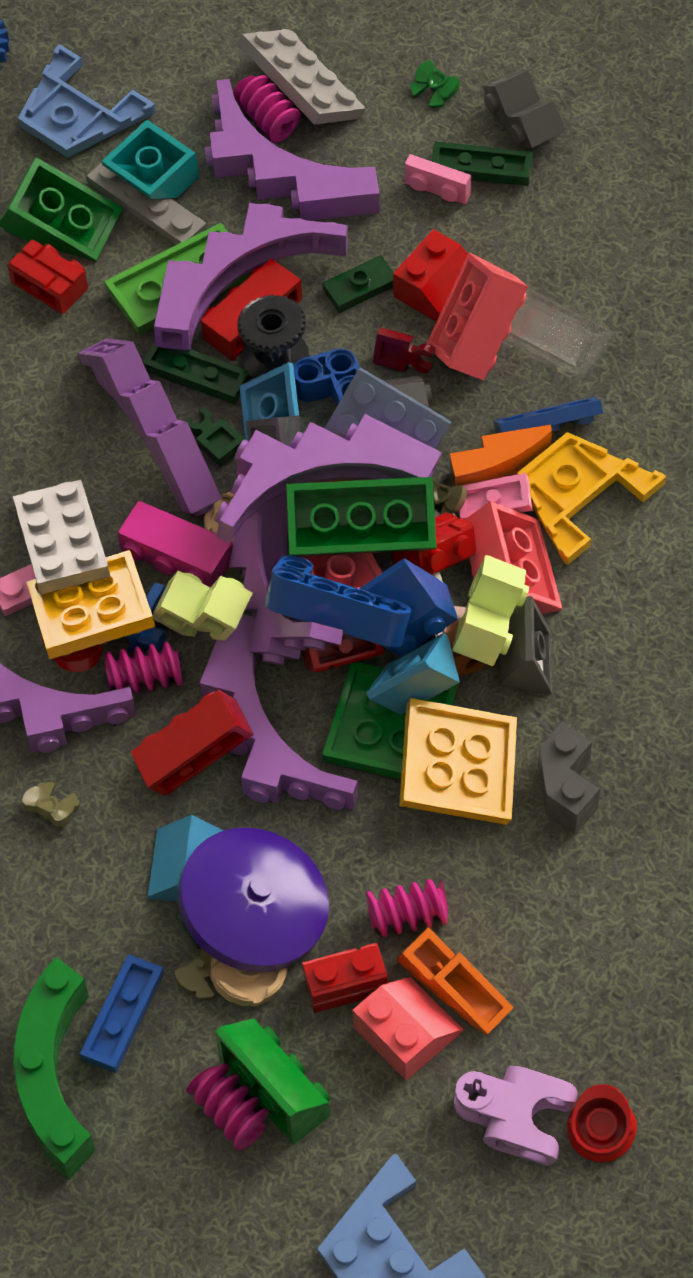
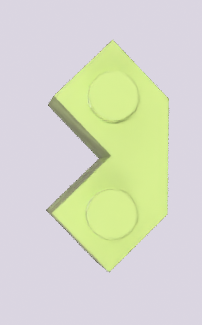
M488 555L484 556L467 596L470 598L463 617H460L455 630L452 651L494 666L499 654L506 655L513 634L508 633L510 617L516 605L523 606L529 591V586L524 585L525 569Z
M178 570L168 582L152 616L155 621L181 635L195 637L197 631L210 632V636L215 640L225 641L237 628L253 593L245 589L241 582L233 578L220 576L211 587H208L197 576L190 573H182Z

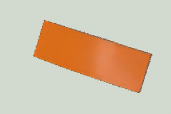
M551 425L485 435L481 437V448L450 453V476L453 487L517 474V472L551 446Z
M429 927L396 958L425 988L462 1019L485 1035H488L514 1008L460 952L455 955Z

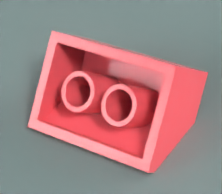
M468 253L426 344L435 347L434 354L449 368L485 380L487 373L493 369L496 363V354L502 341L510 334L511 322L517 310L525 302L528 286L509 272L474 254Z
M492 501L465 519L472 522L474 526L476 553L469 557L472 567L471 573L474 578L484 556H491L526 570L524 585L529 586L527 596L533 597L541 614L557 612L563 609L539 519Z

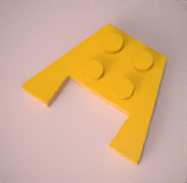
M568 432L517 472V474H527L530 484L532 508L562 560L567 565L591 546V538L569 520L615 481L622 484L640 501L645 502L665 485L666 476L656 470L654 473L639 467L638 462L631 459L621 460L607 454L608 449Z

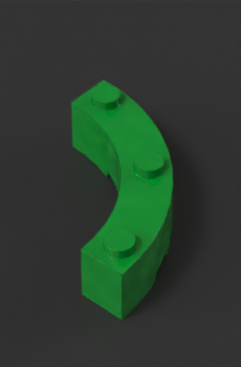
M56 956L33 986L23 1007L15 1038L14 1069L19 1097L31 1131L44 1154L69 1180L96 1150L91 1134L76 1120L63 1100L59 1088L58 1057L63 1036H65L72 1019L89 998L85 979Z

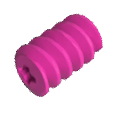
M251 75L243 78L236 85L233 94L237 104L255 121V124L270 138V141L275 144L286 140L301 119V112L294 108L292 102L286 100V96L279 92V88L274 83H271V79L267 75L258 77Z
M168 641L163 643L161 653H158L154 644H149L146 656H144L139 646L134 648L133 658L128 656L125 649H120L118 660L114 659L110 651L105 653V666L110 691H112V687L118 690L126 688L127 684H130L136 694L140 691L141 682L145 683L149 691H153L157 679L162 687L166 689L168 688L170 677L174 678L178 686L183 685L177 647L176 651H173Z
M441 878L438 889L431 879L425 880L423 892L416 882L410 883L408 895L401 885L395 886L393 898L386 888L380 889L378 901L371 891L365 892L372 930L374 931V928H378L383 938L388 935L389 925H393L398 935L402 934L404 922H408L413 932L417 931L419 919H423L426 926L432 928L433 918L438 916L441 923L447 925L448 906Z
M223 1063L199 1073L186 1087V1092L189 1095H194V1102L197 1105L204 1106V1113L209 1118H214V1125L217 1128L224 1129V1136L229 1141L234 1140V1148L238 1151L244 1150L263 1134L266 1126L264 1121L269 1116L270 1111L267 1108L257 1113L254 1111L259 1105L260 1100L257 1097H253L245 1101L244 1099L248 1095L250 1088L245 1085L236 1090L235 1086L238 1084L240 1077L234 1074L225 1078L224 1076L229 1071L230 1065Z

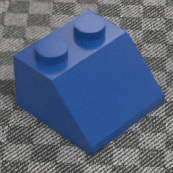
M405 558L359 588L400 601L411 608L403 644L400 647L383 646L400 657L412 652L418 645L432 636L443 632L446 627L458 620L447 584Z

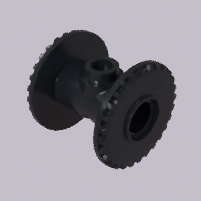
M265 295L250 301L243 308L238 317L237 328L241 340L246 344L242 351V365L244 369L250 371L251 379H255L288 362L294 366L298 360L309 357L308 346L302 339L306 330V317L302 308L294 300L282 297L281 295Z

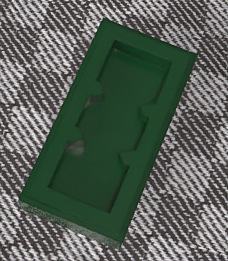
M382 255L322 282V287L325 294L340 313L393 288L394 272Z

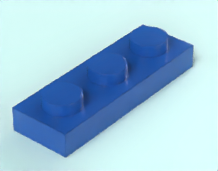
M590 397L493 420L496 434L551 425L553 432L561 429L560 423L573 421L574 425H581L593 422L594 415L603 414L600 399Z
M127 955L80 1052L82 1061L117 1073L163 978V967L135 956Z

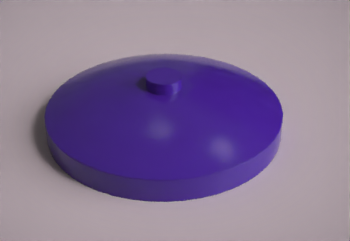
M234 828L212 835L193 851L182 870L178 883L179 911L192 938L213 958L239 970L272 972L297 963L312 950L321 937L327 923L329 899L320 871L301 848L288 839L267 830Z

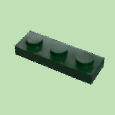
M435 141L431 161L470 174L471 180L529 186L533 152Z
M155 341L142 361L148 373L232 404H236L240 397L239 386L250 380L249 370L192 349L188 351L156 347Z

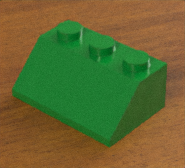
M253 1018L221 1026L215 1031L220 1062L230 1065L229 1072L231 1075L237 1074L240 1077L238 1083L241 1086L247 1085L250 1088L248 1094L252 1098L257 1097L260 1100L259 1107L261 1109L267 1108L270 1111L268 1117L293 1145L330 1117L329 1101L331 1099L327 1091L317 1081L312 1084L304 1075L306 1071L302 1063L294 1054L291 1053L287 1056L279 1047L281 1044L279 1038L269 1026L262 1028Z

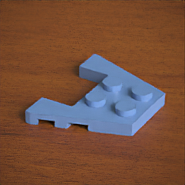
M59 44L53 52L54 57L50 65L47 64L42 72L43 78L37 88L33 89L18 117V123L20 128L69 158L148 118L156 110L155 103L134 90H131L117 105L108 110L65 83L82 67V60L80 56Z
M396 1153L389 1158L318 1247V1254L335 1278L486 1277L465 1248L431 1271L425 1266L384 1208L417 1186L416 1180Z

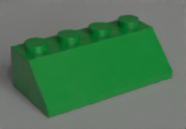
M433 477L286 484L289 555L314 556L436 550Z

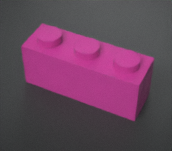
M142 501L137 502L118 531L122 552L130 550L134 561H146L154 565L163 574H176L179 570L182 573H190L197 576L203 584L211 587L220 576H224L229 568L233 547L232 540L227 543L217 538L216 533Z

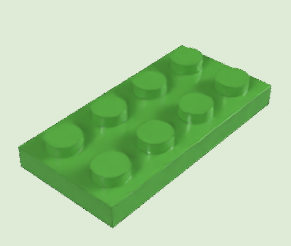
M222 223L104 281L106 291L138 335L154 328L168 260L190 261L202 264L209 231L228 232ZM252 271L234 281L220 294L246 281Z

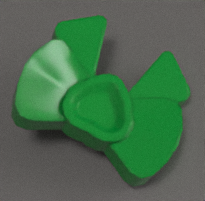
M426 60L417 68L415 73L416 81L411 82L410 86L414 97L419 96L430 87L435 92L429 102V106L431 108H440L445 106V101L451 99L457 93L461 83L458 77L446 76L436 69L433 61Z

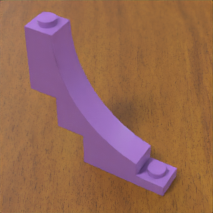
M106 338L78 352L77 355L82 365L92 368L98 383L118 403L140 434L164 475L181 511L188 514L194 513L195 516H199L212 510L214 507L212 503L222 498L187 422L177 420L160 381L150 380L134 342Z

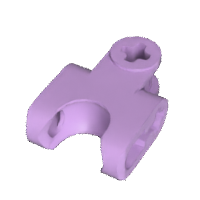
M508 1066L503 1080L476 1071L468 1072L461 1076L456 1083L454 1108L462 1119L487 1127L483 1137V1141L487 1146L548 1166L557 1161L559 1145L554 1137L537 1129L533 1124L532 1117L539 1110L547 1108L564 1112L569 1111L576 1103L578 1092L574 1085L567 1081L525 1067ZM473 1093L480 1094L476 1101L469 1100Z

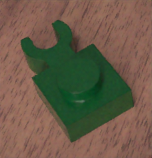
M201 407L198 410L199 417L203 422L194 423L189 418H186L185 422L188 423L193 436L197 437L198 447L221 467L235 456L238 447L245 438L223 418L214 424L210 412Z

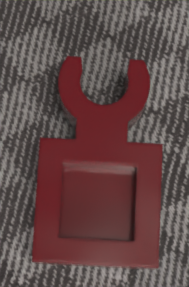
M381 327L376 335L373 363L403 372L407 370L410 364L420 373H429L433 363L423 360L421 356L431 358L435 352V347L430 344L412 345L413 336Z

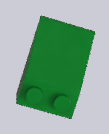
M35 157L0 219V227L25 241L30 242L32 239L43 246L50 244L58 251L95 262L123 208Z

